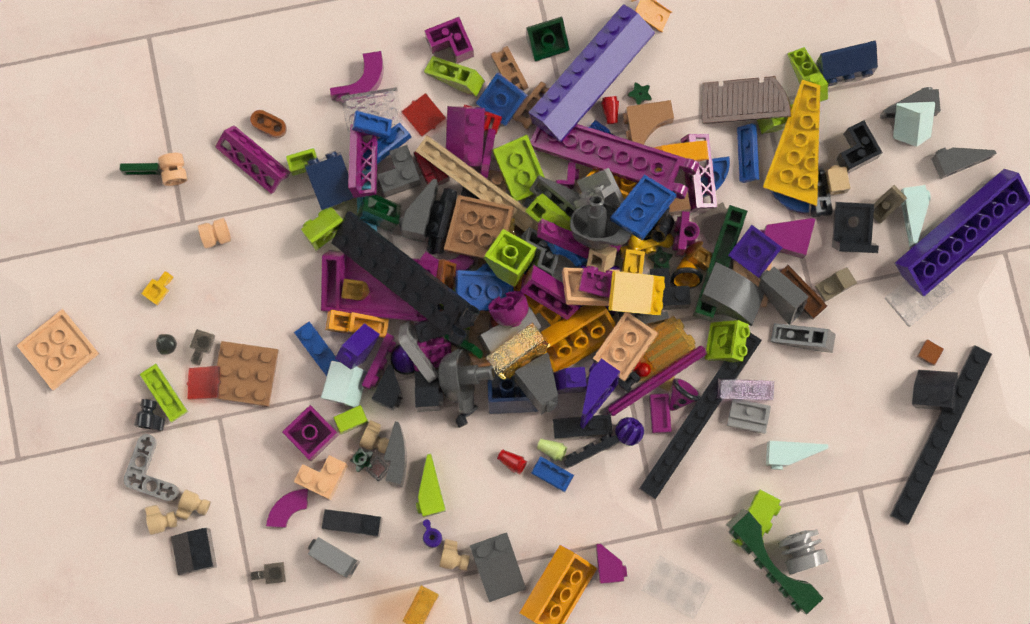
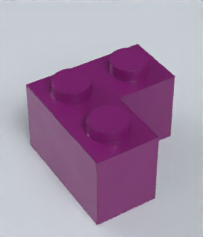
M460 17L424 30L425 38L432 54L450 47L456 63L474 57V49Z

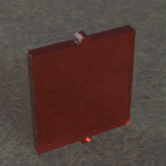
M426 93L416 101L413 100L412 104L401 111L421 137L432 129L435 130L436 126L446 119Z
M220 366L189 368L188 382L186 383L188 385V400L219 398V387L221 384Z

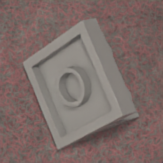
M609 168L577 181L582 193L579 194L580 198L574 201L576 208L588 205L589 199L593 196H601L604 202L616 207L620 206L625 200Z

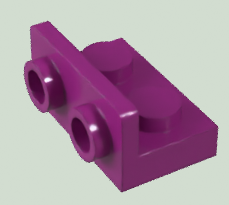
M594 266L583 268L580 273L582 275L578 291L610 299L612 271L606 270V272H601Z
M442 336L422 343L417 340V345L434 368L439 367L442 358L447 353H451V342ZM414 364V370L417 372L420 371Z

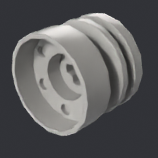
M817 529L804 530L789 535L781 542H778L779 547L789 546L788 550L781 552L782 555L792 554L793 558L785 562L789 575L829 562L825 549L815 550L814 548L815 545L822 542L821 539L814 541L811 539L812 536L819 534Z

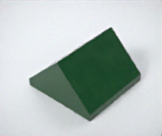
M562 16L526 27V38L534 61L570 51Z
M378 195L365 196L362 199L356 216L391 232L399 224L401 205Z

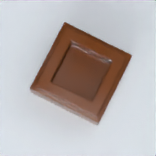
M927 339L917 357L935 366L944 348Z

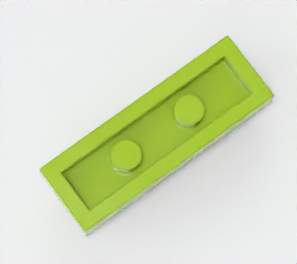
M154 364L140 374L170 422L173 423L188 413V410L157 364Z

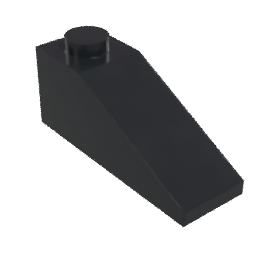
M325 509L322 529L380 537L383 518L380 516Z

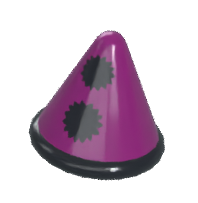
M680 378L673 379L670 400L671 411L700 400L699 392L690 383Z

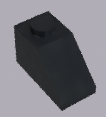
M389 364L372 400L394 411L395 407H400L403 397H401L402 392L393 366Z

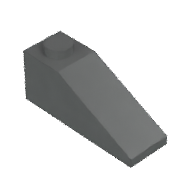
M924 87L897 102H935L934 116H937L941 111L939 89H933L932 87ZM897 103L884 109L880 114V119L895 118Z
M945 147L936 151V155L931 160L940 179H943L989 160L997 153L995 150L953 147L947 150Z
M540 175L529 189L537 197L543 193L569 217H572V214L577 209L574 201L580 198L578 192Z
M774 323L771 342L812 351L833 353L836 334L830 329Z

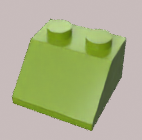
M332 207L320 211L318 217L314 220L306 221L301 231L317 251L334 238L343 219Z
M503 229L485 254L484 259L499 279L515 287L533 261L537 247Z

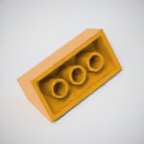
M585 305L578 309L568 320L565 318L561 319L533 336L542 353H548L552 369L556 372L570 367L600 349L616 324L605 306Z
M559 545L519 613L536 624H565L597 568L573 551Z

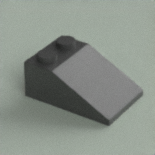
M433 179L405 211V215L400 217L399 227L403 238L426 242L427 226L439 189L437 179Z
M507 532L470 545L489 602L526 589Z

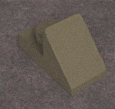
M895 185L874 203V219L879 224L907 199Z
M848 267L815 285V288L825 303L856 285L857 282Z

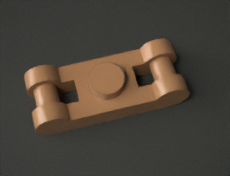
M508 46L502 48L500 52L490 54L502 76L511 83L512 80L517 78L519 83L515 84V86L523 91L529 88ZM506 57L507 61L502 63L500 59Z
M541 81L512 117L516 122H521L527 130L531 127L532 121L530 116L526 118L523 114L525 111L529 113L541 99L539 96L541 92L545 94L549 90L544 82Z

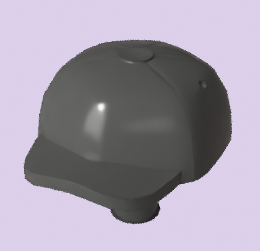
M601 196L591 197L589 204L577 208L570 220L574 239L593 250H600L611 245H623L632 234L610 220V217L618 207L604 202Z
M457 349L452 353H447L442 358L438 369L439 384L446 398L459 404L460 413H470L474 408L475 384H479L480 381L493 380L495 371L492 365L484 367L473 365L469 354L464 349Z

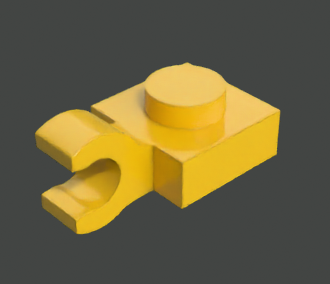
M165 271L158 281L152 278L141 294L158 306L169 292L165 286L174 277Z

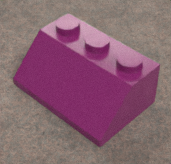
M447 106L446 149L469 166H482L485 108Z

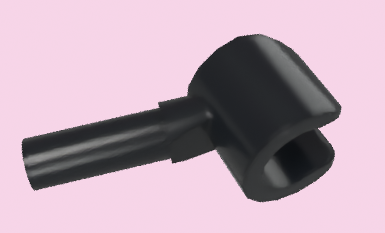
M476 404L470 413L460 414L456 418L459 428L468 424L466 418L478 409Z

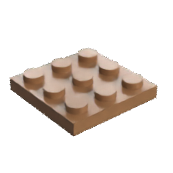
M458 195L444 250L485 260V254L503 229L509 231L514 207Z
M221 341L211 398L270 407L279 350Z

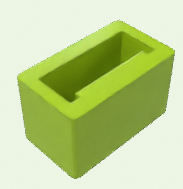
M314 148L286 156L292 176L307 172L305 169V165L308 164L307 161L317 157Z
M361 405L333 417L341 435L369 423Z

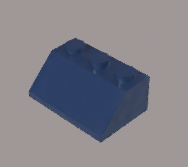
M876 40L821 53L815 64L827 81L828 87L836 85L839 81L850 82L855 80V77L862 76L867 78L872 76L878 68Z
M520 368L494 369V379L487 380L489 414L539 412L515 382V371Z

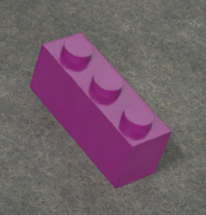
M535 265L522 277L520 291L568 320L579 309V305L566 304L563 283Z

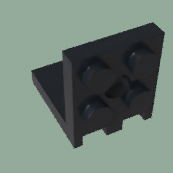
M835 202L833 248L842 252L878 253L879 245L872 242L875 204ZM853 216L857 217V226L850 227L848 224L849 219Z

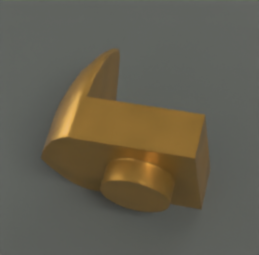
M697 241L686 248L685 255L688 261L705 271L709 267L712 253L701 247L704 243L703 241Z
M344 279L341 298L362 301L368 296L370 292L369 287L364 281Z

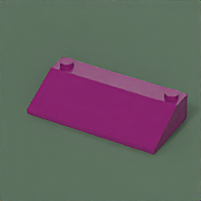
M328 250L322 255L321 311L336 310L410 321L427 319L342 251ZM412 258L436 277L439 261ZM344 279L366 282L370 291L368 296L362 301L341 298Z

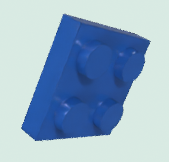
M496 73L476 104L481 108H485L487 112L502 116L501 123L507 126L528 95L500 73Z

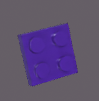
M751 225L729 256L760 278L761 274L783 247Z

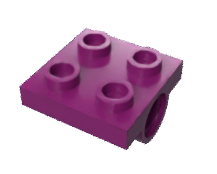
M682 211L680 217L677 216L674 232H677V235H675L672 245L675 257H683L686 248L694 243L699 236L700 230L698 225L689 221L690 212ZM684 233L690 234L691 237H687Z

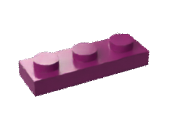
M541 219L538 222L537 237L586 259L588 258L590 248L577 242L570 230L564 229L545 219Z
M386 334L362 383L365 389L371 390L372 387H376L380 378L377 375L380 369L384 370L388 362L386 357L389 352H393L396 346L393 335Z

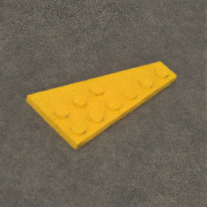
M802 80L791 108V117L787 119L763 188L817 206L821 86Z

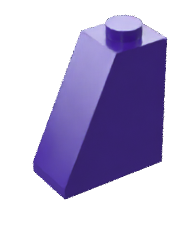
M364 323L342 344L335 359L350 370L367 360L380 334Z
M585 367L564 368L553 372L558 394L585 392Z

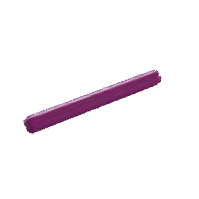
M700 345L608 406L609 413L615 416L707 354L705 348Z

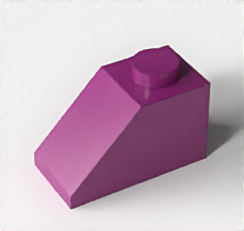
M601 543L596 544L600 584L623 582L624 577H627L626 565H623L622 561Z

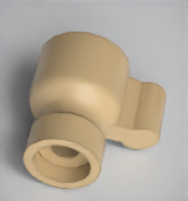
M370 420L359 446L368 450L376 448L378 452L385 454L389 439L385 437L380 438L381 424Z
M186 489L181 496L175 516L187 520L194 510L198 514L205 516L211 501L201 500L197 493Z
M157 505L145 507L150 535L164 532L166 527H178L174 511L163 516Z
M445 539L439 567L446 569L459 567L460 570L467 571L470 555H458L457 541Z

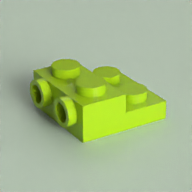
M739 320L710 322L705 360L743 362V358L747 354V347L745 345L746 338L750 335L749 324Z

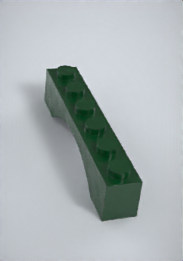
M729 205L726 210L693 312L694 317L709 322L714 318L717 307L700 301V298L715 263L717 262L729 268L732 259L729 254L737 244L748 212L747 210Z
M742 509L726 524L730 529L728 533L735 540L738 539L742 543L740 547L746 554L749 555L751 553L755 558L753 560L755 565L767 572L765 576L771 583H776L780 587L778 591L784 598L788 597L792 601L790 605L796 612L799 613L801 611L807 615L824 599L812 584L786 576L773 564L764 547L762 526L749 511Z

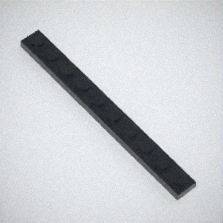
M750 332L749 337L746 338L747 354L744 356L743 362L724 361L701 395L700 400L697 401L639 489L656 500L762 340Z
M976 345L972 347L958 375L955 411L941 410L890 513L891 517L906 525L910 523L992 353Z

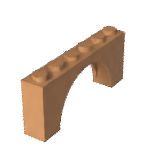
M671 100L626 107L625 113H623L624 125L627 124L628 126L626 139L644 145L648 137L655 130L673 123L674 114ZM688 192L685 199L675 198L669 206L670 211L668 214L674 216L681 215L682 211H690Z

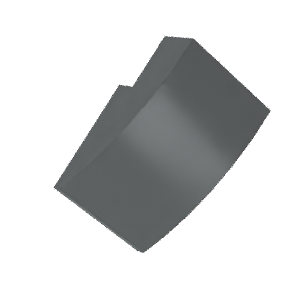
M716 262L700 301L717 307L716 311L752 326L765 292L744 276Z
M395 421L384 456L385 462L390 463L386 482L403 487L407 469V449L401 425Z

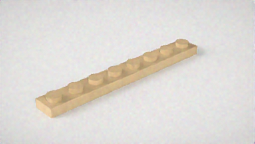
M426 135L416 149L417 153L481 200L513 206L514 212L511 222L522 230L526 231L531 227L538 231V222L525 212L527 209L525 206Z

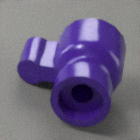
M425 519L423 525L426 527V531L423 534V542L429 548H436L442 543V534L439 530L431 528L430 520Z

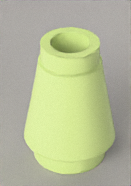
M542 438L537 446L538 450L555 461H562L567 451L564 443L544 440Z

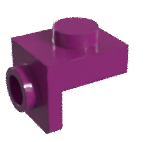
M568 162L567 180H556V183L569 189H574L575 180L579 179V169H576V163Z

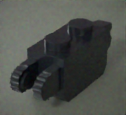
M444 188L440 200H434L425 236L429 238L427 244V252L429 254L437 253L442 255L445 253L444 247L457 198V191L451 188Z

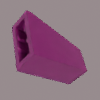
M809 218L767 224L764 230L760 229V231L783 247L780 253L803 259L808 251L816 219Z

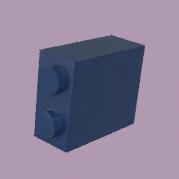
M332 151L325 154V158L318 159L316 157L307 161L308 164L305 165L321 210L354 198L348 189L349 174L340 152Z

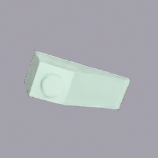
M926 185L907 187L901 190L907 197L901 206L909 247H913L918 243L929 201L931 200L930 192L926 189Z
M768 441L766 466H771L773 470H783V467L828 449V444Z

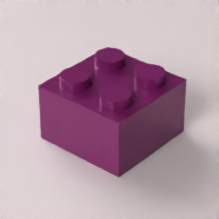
M311 405L282 431L311 462L339 436L335 429Z

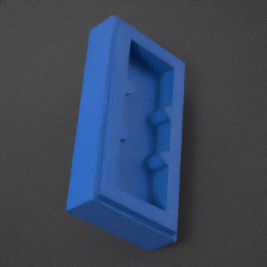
M355 111L352 130L389 139L392 126L391 119Z
M541 456L531 472L532 475L564 493L574 477L570 472Z

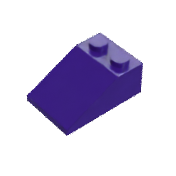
M602 358L598 363L594 362L589 369L590 374L587 377L588 385L580 423L581 428L587 425L618 386L620 371Z

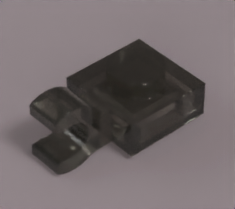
M196 329L190 348L195 350L191 358L192 364L200 366L203 353H210L216 337L214 334Z
M284 562L264 564V571L251 572V580L265 579L266 584L286 582Z

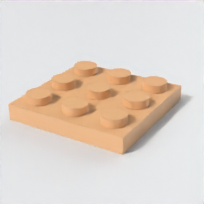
M63 309L17 345L52 390L58 388L100 354Z

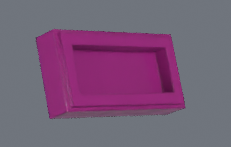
M669 393L649 394L652 433L672 432Z

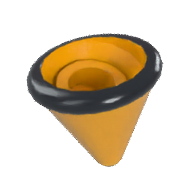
M686 257L682 258L671 276V282L674 286H690V289L699 286L703 280L702 273Z

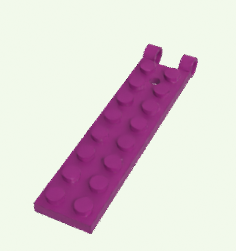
M577 124L562 142H559L538 127L530 140L534 150L599 171L609 168L612 175L636 183L645 174L676 193V198L685 199L688 188L685 185L674 182L679 170L682 169L687 174L695 175L699 168V163L693 159L671 154ZM656 168H661L662 171L659 172V173H656V172H655V169H656Z

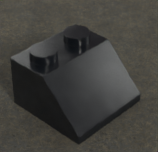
M918 370L913 388L912 405L915 408L955 411L958 372Z
M201 528L171 536L178 575L217 567L210 528Z

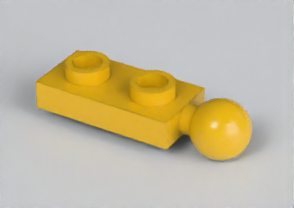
M669 233L663 242H656L653 239L645 240L639 251L650 254L655 252L658 246L669 248L673 245L674 237ZM629 245L620 247L619 253L621 258L624 257L625 249L631 250Z
M633 234L628 240L631 250H624L622 272L642 274L645 252L639 251V248L642 247L644 240H640Z

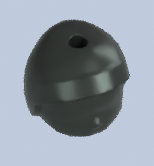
M160 334L156 340L158 352L161 355H168L175 351L177 346L176 339L170 334Z

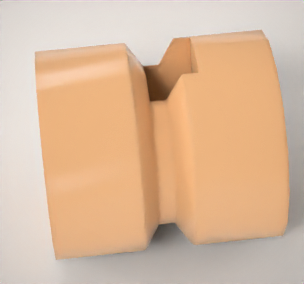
M169 153L158 158L159 167L163 170L161 173L163 185L174 186L187 182L186 170L182 168L185 164L181 153Z
M225 218L214 220L213 225L209 223L198 225L199 234L205 249L214 247L217 241L220 244L231 241Z

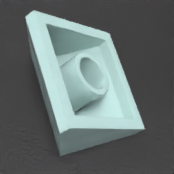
M935 102L897 103L893 138L916 147L929 139L932 134Z
M331 361L321 398L352 408L359 406L364 389L362 383L368 372L359 367L350 370L340 362Z

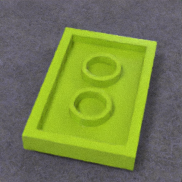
M528 135L492 149L511 197L519 201L533 195L534 193L529 189L539 175L544 178L545 176Z

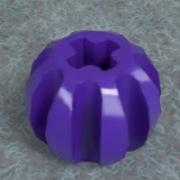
M625 417L616 425L615 435H617L621 443L633 446L638 444L643 438L644 427L637 419Z

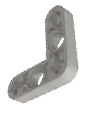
M407 321L400 326L399 343L426 380L431 383L439 378V375L417 345L418 338L414 325L411 321Z
M144 434L137 441L124 476V484L131 489L166 501H175L180 493L176 485L146 475L157 446V441L152 435ZM148 438H150L149 441L152 442V445L147 446L145 450L146 452H149V454L146 455L144 453H140L139 450L141 449L144 451L145 448L143 441H147ZM139 456H143L146 460L142 467H138L135 464V460ZM136 475V479L143 481L142 489H140L141 484L133 483L131 485L129 478ZM149 481L157 483V488L153 492L147 490V483ZM161 484H164L162 488L170 490V488L173 487L172 491L175 492L174 496L170 495V497L168 498L167 493L161 492Z

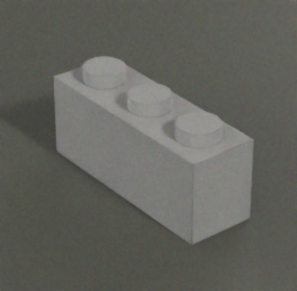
M529 307L528 314L519 326L511 327L499 324L477 338L488 357L494 354L496 358L505 353L504 348L510 345L513 348L522 343L521 338L526 336L529 339L538 334L536 330L541 328Z

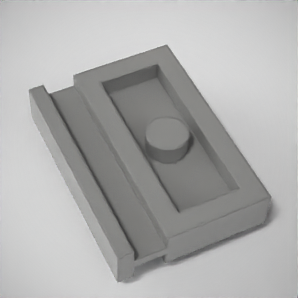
M732 398L727 426L766 434L771 406Z

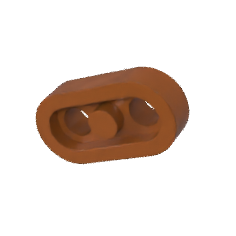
M256 110L250 117L251 124L255 129L274 138L283 137L287 131L286 124L282 119L264 110ZM259 119H264L263 123H258ZM277 126L281 127L278 132L274 131Z

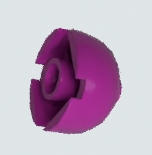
M512 291L505 293L507 297L501 299L498 296L488 306L493 319L502 326H519L528 314V302L523 292Z

